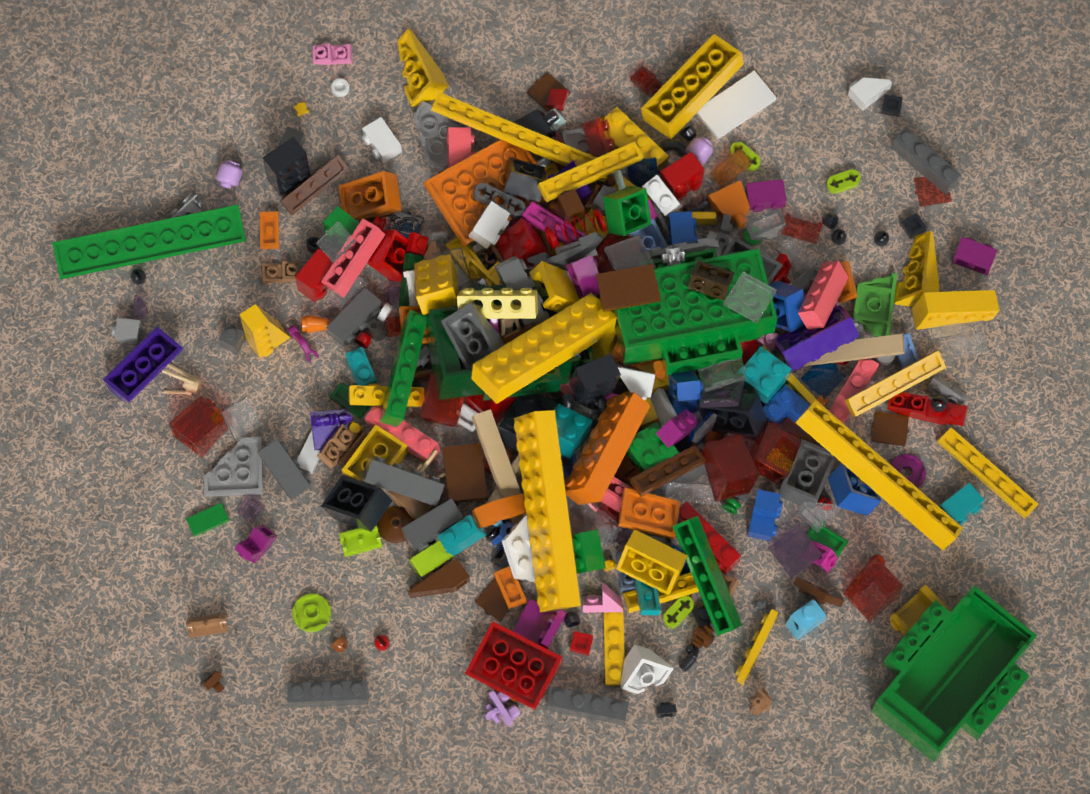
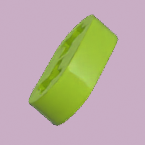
M734 142L731 145L730 156L736 162L751 172L759 169L761 159L755 152L742 142ZM735 148L737 150L741 148V153L735 154ZM749 160H750V161L756 160V162H755L756 165H754V164L749 165Z
M854 169L835 174L828 178L826 188L833 194L855 188L860 183L861 175ZM849 175H852V177H856L855 182H853L852 180H848ZM832 181H834L835 183H839L838 188H835V186H831Z
M689 596L680 597L665 612L663 623L667 628L673 629L678 627L692 612L694 607L692 598ZM688 601V602H689V605H688L689 609L684 608V609L680 612L679 609L681 608V605H682L680 602L686 603V602ZM675 613H677L678 615L675 618L676 623H668L667 616L669 615L672 617Z

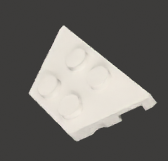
M525 513L521 521L511 529L510 534L504 537L502 544L514 579H526L530 582H535L527 513Z

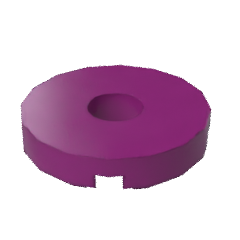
M902 454L892 459L890 465L901 473V470L904 468L912 471V475L905 478L919 488L923 484L926 477V469L918 457L911 454Z

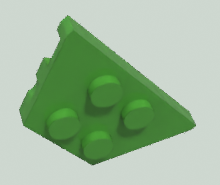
M897 273L857 285L858 297L855 298L853 319H857L858 324L862 323L863 329L875 337L890 335Z

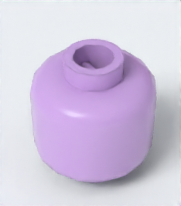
M701 136L693 138L685 153L687 155L692 152L700 164H705L713 152L712 143Z
M226 160V163L220 164L216 179L221 182L220 186L231 189V186L239 185L243 170L240 168V164Z

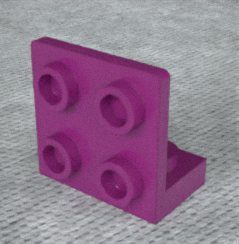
M530 599L513 632L548 649L564 620L566 612L560 609L557 613L554 611L540 612L538 603Z

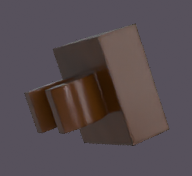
M214 671L200 685L205 690L213 688L217 693H220L224 689L223 685L219 682L223 676L218 671Z

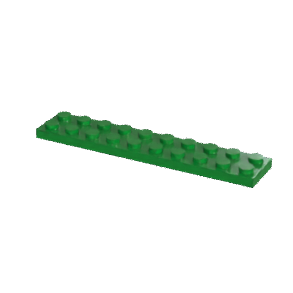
M233 205L52 242L59 277L60 279L246 242L239 205Z

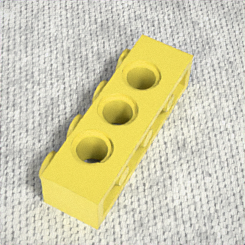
M464 288L460 290L457 296L458 310L469 303H473L486 319L536 318L538 314L537 290H532L531 288H521L520 290H512V288H502L501 290H493L492 288H483L482 290ZM478 299L482 301L483 305H476L474 303V300ZM517 299L522 305L517 306L512 300ZM493 300H500L502 302V305H495Z

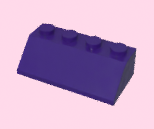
M839 305L833 308L824 328L807 330L804 325L772 341L785 364L793 371L801 369L810 361L820 359L826 353L836 351L843 344L853 342L855 338L859 337V334L851 316Z
M156 327L103 381L115 396L121 401L129 403L183 350V347L160 328Z

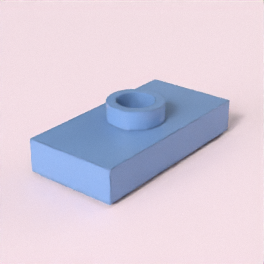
M909 333L903 335L905 354L896 355L901 369L919 360Z

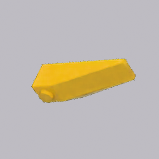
M408 28L397 42L400 61L405 63V70L402 71V77H407L408 86L404 87L405 94L410 105L415 107L420 105L422 101L429 102L435 100L438 92L443 93L449 85L438 65L412 30Z
M932 231L920 234L914 239L908 255L911 261L907 267H903L902 273L905 276L902 283L897 282L894 297L896 305L913 307L924 292H939V278Z

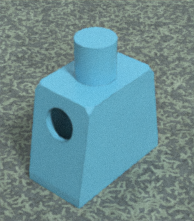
M813 599L794 612L785 625L796 640H798L827 620V617Z

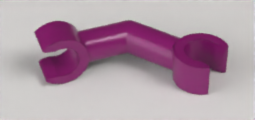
M293 324L287 329L291 333V337L299 343L305 352L306 361L311 363L309 359L310 353H313L318 358V353L310 348Z

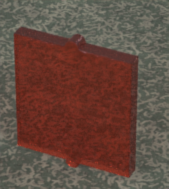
M926 177L914 178L915 194L918 197L920 207L952 202L950 192L945 195Z

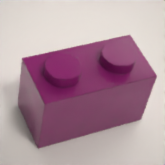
M783 179L746 183L745 194L750 206L749 211L762 212L764 209L780 210L785 207L787 199Z
M962 237L952 263L988 276L997 249H994L989 244H980L972 238Z
M592 255L585 256L566 265L579 299L590 293L593 295L599 294L596 274H599L597 269L598 263Z
M686 409L670 419L656 434L669 448L685 438L699 425V422L696 420L695 415Z

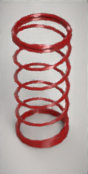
M599 209L593 211V220L589 214L584 213L583 223L579 217L575 216L574 227L566 219L564 221V230L560 224L555 223V234L549 226H545V233L550 247L556 249V243L560 247L556 225L561 228L569 244L566 221L572 227L579 241L575 224L576 218L580 221L587 236L585 215L589 217L597 233L595 217L600 230L606 232V225Z

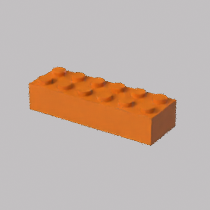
M635 392L609 398L606 403L607 407L598 418L599 422L596 428L590 433L588 443L583 447L579 460L574 464L571 475L566 479V495L578 505L601 502L650 408V405Z

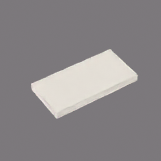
M753 71L709 100L696 114L718 140L776 101L777 97L758 74Z

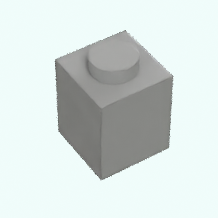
M117 318L116 324H113L112 335L115 336L117 342L139 344L142 331L140 320Z

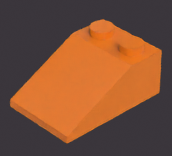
M382 171L338 186L341 209L355 220L373 218L377 215L386 216L402 211L396 174Z

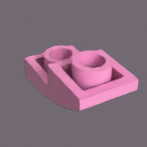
M330 43L313 46V63L319 65L352 63V46L350 44L332 46Z

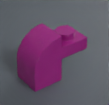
M264 524L254 527L247 540L238 543L234 550L243 559L256 563L271 547L278 535Z

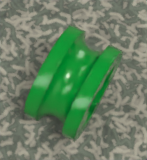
M726 497V503H723L721 507L732 515H736L737 509H740L741 505L734 499Z

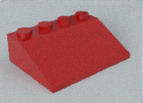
M492 621L465 675L536 710L564 659L562 656Z

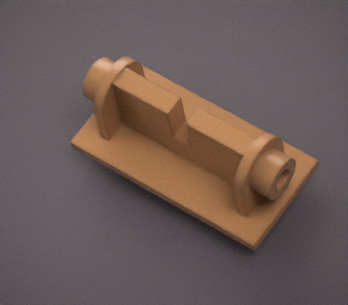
M226 613L186 619L189 638L228 632Z
M757 688L755 697L752 699V705L750 706L751 714L759 715L765 709L768 712L770 711L772 698L768 692Z

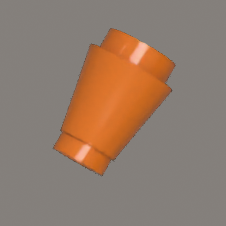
M310 315L301 317V332H306V334L327 330L326 327L329 325V320Z

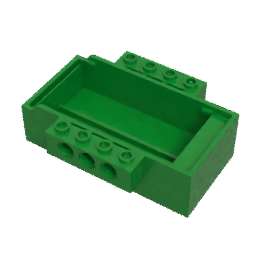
M716 248L686 253L685 261L672 266H667V263H663L662 258L641 262V266L653 264L661 302L611 311L617 317L615 331L624 366L662 358L666 376L741 361L743 352L740 342L755 340L763 335L774 333L778 319L759 249L717 256ZM698 260L735 273L724 301L688 288L692 272Z
M975 585L951 612L934 600L886 657L883 665L897 675V677L877 699L871 712L934 763L961 729L978 741L1025 684L1030 675L1017 666L1016 663L1032 645L1037 635Z

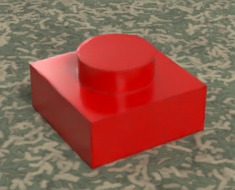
M415 232L409 233L406 251L419 256H425L429 237Z
M574 631L570 652L589 656L594 635Z

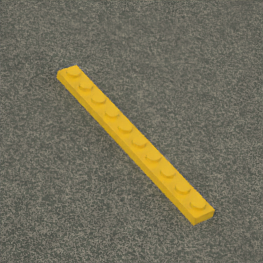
M438 92L431 111L564 166H567L573 160L577 166H580L597 158ZM607 176L600 178L598 180L605 182Z

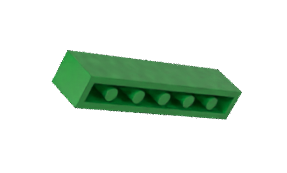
M410 310L404 317L379 422L398 427L404 420L426 329L427 315Z
M698 516L672 526L683 554L687 555L686 561L717 636L743 626Z

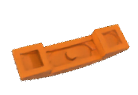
M524 493L498 499L473 509L472 512L479 527L483 528L494 525L500 520L527 513L524 506Z

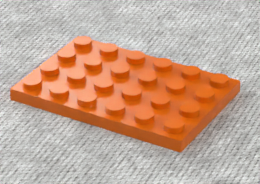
M499 140L423 183L463 247L474 241L468 235L487 207V205L474 199L473 190L480 183H485L504 192L503 181L509 156L538 165L528 150L504 140ZM483 189L480 190L481 196H484ZM518 195L513 196L523 201L526 208L531 203V201L524 199V197ZM542 196L540 202L535 200L533 202L539 205L543 203L545 199ZM495 197L496 204H504V200L501 197ZM515 205V206H514V208H515L514 211H515V212H518V211H519V210H518V206ZM510 216L507 218L508 221L514 219Z

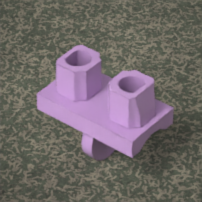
M494 690L488 693L489 699L495 709H493L491 704H488L486 706L488 713L485 715V718L487 720L493 718L495 723L501 721L498 717V714H500L507 727L511 726L513 720L520 715V711L515 704L505 709L503 703L510 700V697L500 692L495 693Z

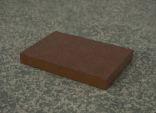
M653 264L596 274L603 312L661 302Z
M481 443L442 447L448 500L452 498L454 503L487 500L488 495Z

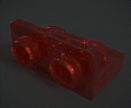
M598 117L582 123L592 156L598 158L614 151L615 142L613 138H610V125L607 119Z

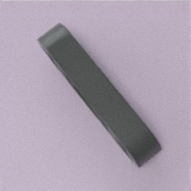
M480 183L473 190L474 199L487 206L491 201L496 204L495 197H501L504 200V204L498 206L509 212V216L512 218L521 217L526 210L523 201L488 184ZM481 189L484 190V196L480 195ZM515 205L518 206V210H519L518 212H515V211H514V209H515L514 206H515Z

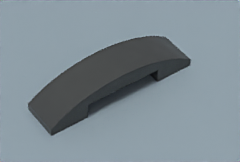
M594 232L579 238L581 245L553 257L543 252L527 258V261L534 266H537L541 261L555 267L567 265L592 252L601 243L603 236Z

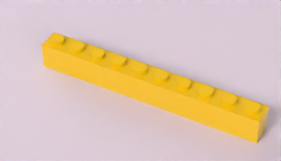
M817 400L795 422L940 549H946L958 537L963 529L961 525Z

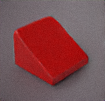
M551 89L545 106L563 111L569 90Z

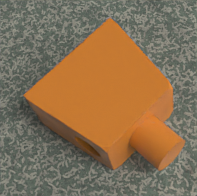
M737 181L708 195V200L711 202L710 206L721 220L724 214L732 216L730 222L734 221L739 229L748 224L744 216L749 214L750 206L741 181Z

